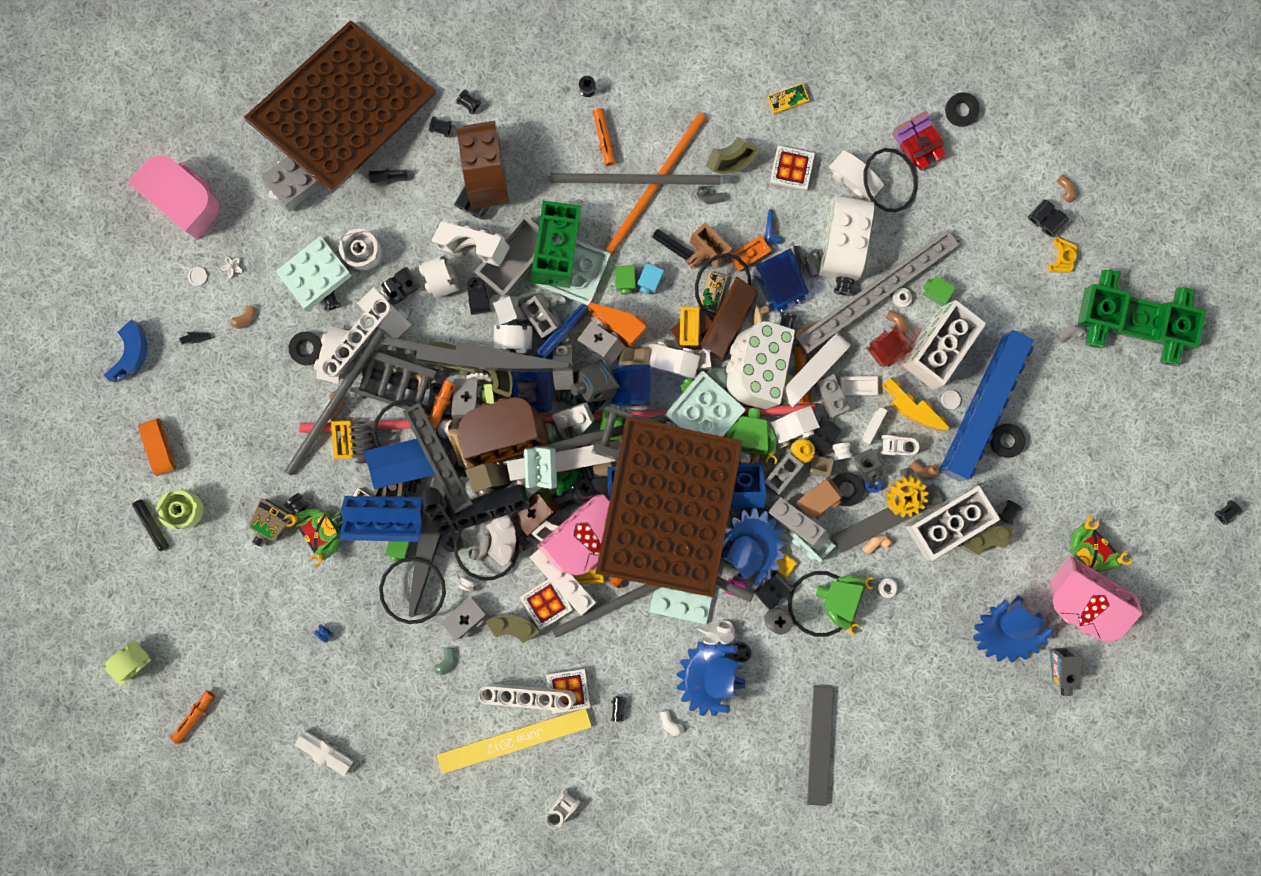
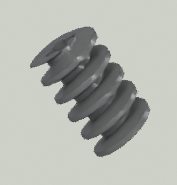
M369 421L356 422L349 425V428L355 429V431L349 433V435L355 436L354 439L350 440V443L356 444V446L351 447V450L357 452L352 454L351 457L356 458L357 461L355 462L358 464L366 463L365 450L374 449L375 442L372 440L374 438L372 433L373 426L370 425L372 422Z
M775 607L768 610L765 614V625L772 632L782 635L791 630L793 620L787 611ZM778 617L781 618L782 621L776 624L775 620H778Z

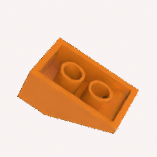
M592 302L588 304V311L611 332L619 335L622 338L621 341L627 347L632 348L646 333V322L637 315L635 317L631 313Z

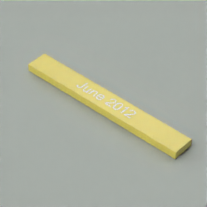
M580 709L439 753L437 757L442 774L592 726L587 709Z

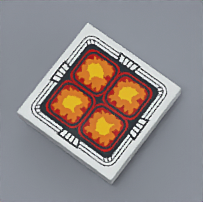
M777 146L770 184L807 191L815 153Z
M549 579L520 597L539 630H542L573 610L568 600Z
M585 668L546 674L548 688L570 690L576 696V702L571 708L566 711L551 710L552 714L591 708ZM562 696V703L569 705V699L566 696Z

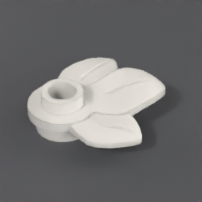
M722 620L718 624L711 623L698 627L699 631L706 634L703 639L705 644L715 645L719 642L728 644L734 639L735 628L730 621Z

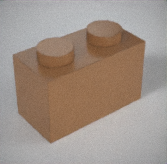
M828 477L798 499L796 503L811 520L816 518L818 520L826 514L825 510L831 506L833 509L842 502L840 499L843 493L832 479Z

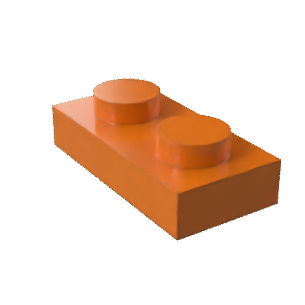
M759 236L732 254L739 256L747 266H750L771 253V250L763 237ZM730 258L738 272L744 269L736 259Z

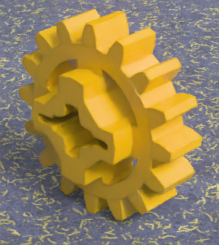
M904 475L901 476L900 481L895 478V484L888 485L891 490L885 491L889 496L885 498L888 508L895 515L900 514L903 518L906 513L909 517H912V512L919 514L918 509L925 508L922 503L928 502V499L924 497L928 495L925 489L926 486L921 483L919 478L914 479L911 475H909L908 479Z

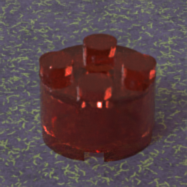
M897 324L890 327L892 331L888 333L885 330L869 343L870 346L866 347V350L880 367H890L897 361V356L901 353L904 355L912 349L910 346L911 342Z

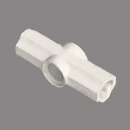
M304 730L297 739L295 746L311 755L312 759L318 764L329 766L345 776L354 760L338 751L335 745L331 746L328 744L329 741L321 740Z

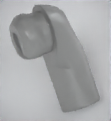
M1070 325L1056 335L1061 343L1069 337L1084 340L1087 337V331L1084 328Z
M482 535L480 546L469 550L468 555L471 559L480 560L488 554L491 536Z

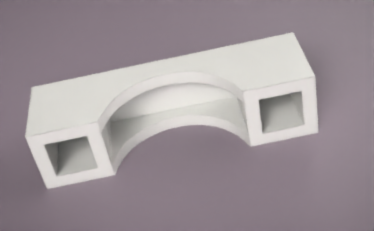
M441 221L431 240L441 251L456 254L465 246L476 245V254L485 263L499 267L510 248L505 242V238L499 234L491 235L484 230L476 231L469 226L461 227L454 222L446 223Z
M539 549L530 556L531 560L581 616L596 603V600L571 574L558 571Z

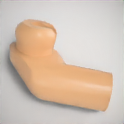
M886 535L876 536L862 549L870 555L878 546L882 545L883 548H889L892 545V541Z

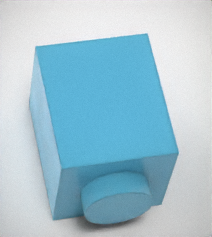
M646 263L637 283V287L640 288L639 291L646 295H650V293L655 294L664 270Z

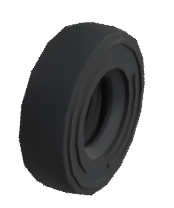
M966 92L953 95L945 107L946 118L950 123L958 127L972 124L980 111L979 102L976 97ZM959 103L966 104L969 108V114L959 116L955 111L956 105Z
M308 331L300 332L290 340L288 346L289 354L298 364L304 366L313 365L316 359H319L322 348L321 339L314 333ZM306 341L313 345V351L308 356L302 355L299 351L301 343Z
M1002 424L993 430L990 446L998 456L1012 458L1019 455L1024 449L1026 443L1025 435L1018 426ZM1006 433L1014 437L1015 442L1011 448H1005L1001 444V437Z
M844 472L832 479L839 489L844 482H849L854 487V493L849 497L842 496L840 499L842 502L839 505L850 507L856 505L862 499L864 484L857 475Z

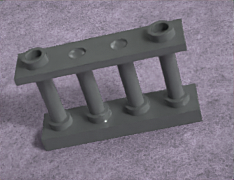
M375 349L367 361L360 387H351L350 391L354 392L358 398L366 399V397L391 404L404 399L410 376L416 372L421 374L420 378L422 379L415 401L422 403L429 380L438 378L440 371ZM379 360L385 362V370L378 393L376 394L367 391L374 364ZM397 366L403 368L402 372L404 373L396 399L394 400L385 397L392 370ZM400 404L395 406L402 409H407L412 405Z
M610 404L603 411L608 413L609 416L602 440L599 444L593 445L591 453L618 460L620 448L618 447L615 450L610 448L609 445L617 416L625 419L628 416L656 423L661 422L622 411L621 407ZM666 421V423H661L677 427V424Z

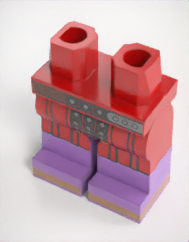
M926 110L899 125L892 132L893 137L904 154L921 171L931 165L927 156L932 155L936 162L946 156L942 147L945 142L933 127Z

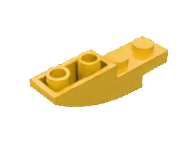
M889 378L881 385L894 398L890 405L905 418L928 429L941 432L949 429L946 425L948 423L946 419L941 415L938 416L933 411L934 408L929 402L922 400L915 404V399L909 393L905 394L900 389L902 386L895 379Z

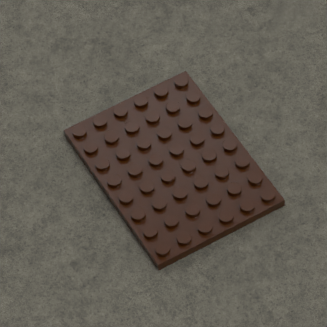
M350 20L246 114L244 119L333 194L436 95V90Z
M627 416L595 574L713 597L743 441Z

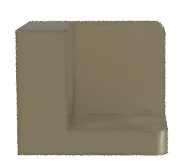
M624 347L620 353L619 365L633 369H648L651 350Z
M814 455L810 462L808 473L824 478L830 477L834 459Z

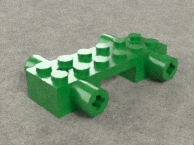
M1111 269L1102 270L1098 285L1092 284L1086 287L1083 295L1077 325L1089 327L1085 345L1093 348H1105L1108 332L1163 345L1160 363L1169 366H1180L1183 350L1190 351L1199 348L1206 310L1193 308L1195 289L1178 287L1175 289L1173 303H1154L1130 297V292L1118 290L1121 273Z

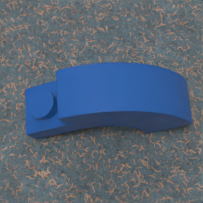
M132 319L117 332L124 342V353L121 359L104 374L108 381L120 382L125 379L126 373L136 375L146 359L147 338L141 325Z

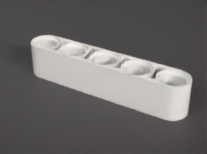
M375 300L322 364V371L325 375L334 378L341 375L370 340L377 327L380 328L392 313V307L387 300ZM380 304L387 305V310L384 313H378L377 308ZM374 319V326L366 328V320ZM360 333L362 340L359 343H354L353 336ZM344 348L349 350L347 358L340 356V352ZM331 363H335L337 370L331 374L328 372V366Z
M837 332L783 388L782 398L793 407L851 345Z
M488 684L481 688L478 693L479 700L484 704L566 711L576 702V696L572 691L562 689ZM487 689L492 691V698H489L486 695ZM505 691H509L511 693V700H508L505 697ZM524 692L531 696L530 702L524 699ZM543 694L549 696V703H545L543 701ZM562 696H566L569 699V705L562 703Z

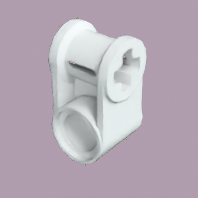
M882 435L883 451H881L880 455L912 456L919 451V443L913 438ZM906 442L913 445L914 449L911 453L905 450Z
M564 789L547 812L546 824L552 829L559 828L568 816L574 812L580 801L572 798L567 793V790ZM551 814H558L560 820L556 823L552 822L549 818Z

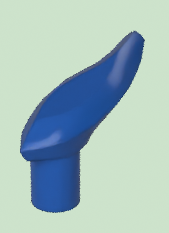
M769 209L765 241L767 245L771 242L780 244L782 237L773 235L772 210Z

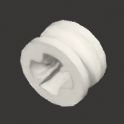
M461 577L460 580L462 582L458 584V587L474 593L473 587L477 586V583Z

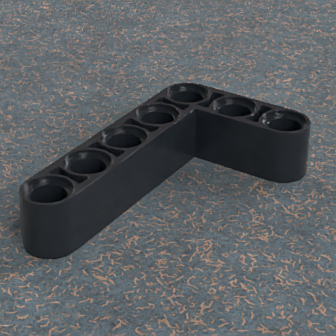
M521 484L471 499L473 506L455 514L452 506L447 505L437 488H426L421 493L424 512L436 531L442 535L524 510L529 506L526 487Z

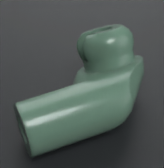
M454 648L444 649V660L434 667L436 674L445 675L454 666Z

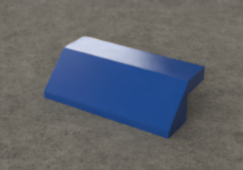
M437 434L438 438L440 439V441H441V443H442V445H443V447H444V449H445V446H444V443H443L442 438L439 436V434ZM417 439L364 451L373 489L435 475Z
M344 496L341 508L343 523L339 534L340 540L420 542L423 518L422 497Z

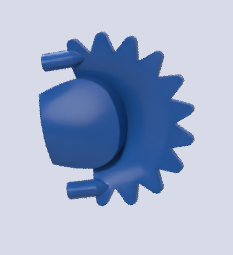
M752 508L749 515L746 511L741 510L740 520L735 517L730 518L732 528H726L723 548L728 541L729 546L721 556V560L724 563H732L740 571L737 576L745 580L756 571L760 574L753 581V584L759 587L765 579H771L770 569L779 570L776 560L784 559V554L779 549L785 546L786 543L778 539L783 533V529H774L777 519L772 518L768 520L767 511H763L758 515L757 509Z
M1017 595L1011 603L1004 599L997 607L991 606V615H980L983 623L974 625L975 630L979 633L975 634L973 638L975 641H981L977 645L978 650L987 649L985 652L986 657L996 654V659L1000 662L1007 656L1010 662L1013 663L1018 655L1027 660L1029 651L1038 654L1040 650L1037 645H1047V639L1054 633V630L1048 627L1039 634V630L1045 623L1043 615L1040 612L1035 616L1023 607L1024 599Z
M699 641L697 652L688 649L690 660L680 661L685 670L678 672L676 675L683 680L677 686L678 690L685 691L681 701H690V711H694L699 707V714L701 716H705L708 710H710L712 716H717L718 712H730V705L720 704L722 699L739 696L735 689H743L746 684V680L735 675L737 668L742 669L743 666L727 659L726 653H737L738 648L736 645H726L720 642L718 645L707 644L706 647L703 642Z

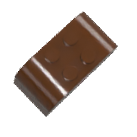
M496 121L457 127L463 177L472 210L510 203Z
M502 398L493 404H482L480 408L467 412L459 423L458 431L463 459L474 466L497 463L524 455L525 449L549 444L544 417L538 410L521 398Z

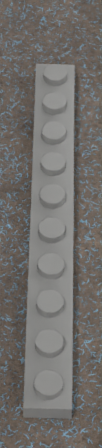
M946 230L796 337V341L806 354L959 244L949 230Z

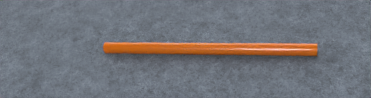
M698 113L657 175L669 174L707 117L703 113ZM650 184L604 251L611 253V256L614 254L661 184Z

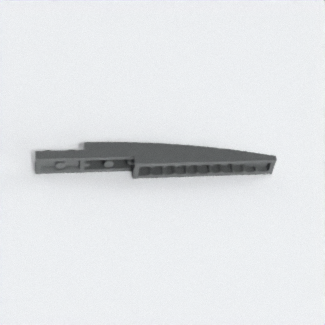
M384 336L381 342L382 345L388 347L387 350L399 352V350H405V354L416 356V359L422 362L452 367L515 372L573 370L574 367L566 362L458 342L455 350Z
M452 448V450H448L447 455L456 469L458 462ZM435 475L432 487L437 488L446 501L447 497ZM424 514L416 557L428 560L433 564L442 534L436 531L426 514ZM415 561L409 617L416 616L431 570L430 566Z

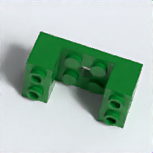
M543 200L532 267V283L570 288L576 239L580 224V205ZM554 236H559L562 241L560 243H553L551 239Z

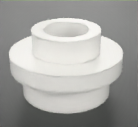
M899 288L893 293L892 299L896 306L906 307L910 304L912 295L909 290ZM900 294L905 295L906 299L901 300L899 298Z
M886 578L880 581L878 591L883 597L891 598L896 595L898 586L894 580ZM887 584L891 586L889 592H886L884 589Z

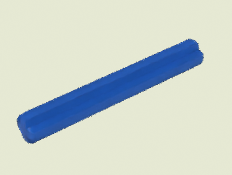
M580 304L537 350V356L545 359L589 312L588 306Z

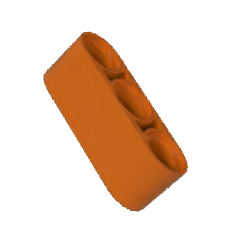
M159 418L138 425L141 439L155 476H160L177 469V466L173 463L174 457L171 448L167 445L168 439L165 430L161 427L162 421Z

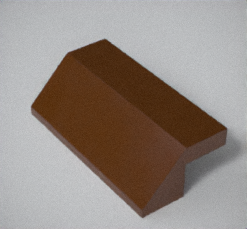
M736 276L701 342L702 349L716 355V358L724 362L758 297V291L741 278Z

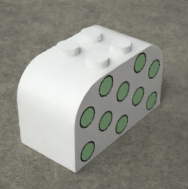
M835 195L830 205L819 276L834 279L838 276L854 279L855 282L860 278L867 255L874 214V202Z
M957 300L944 305L926 324L904 356L901 366L931 389L944 386L986 323Z
M765 321L738 334L734 344L731 346V360L726 368V373H728L726 387L733 399L763 410L781 403L795 330Z
M972 486L956 493L906 524L905 527L924 558L933 561L1000 519L980 486Z

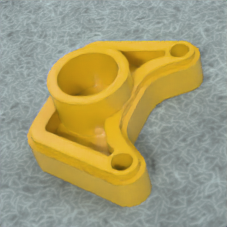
M1055 238L1053 244L1057 248L1058 254L1055 263L1049 265L1047 270L1054 273H1070L1074 269L1078 248L1073 243L1061 238Z

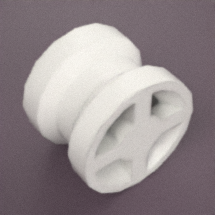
M442 420L437 429L439 436L442 439H449L448 431L453 428L458 430L460 422L458 420Z
M851 442L832 445V449L835 451L834 460L853 457V453L850 452Z

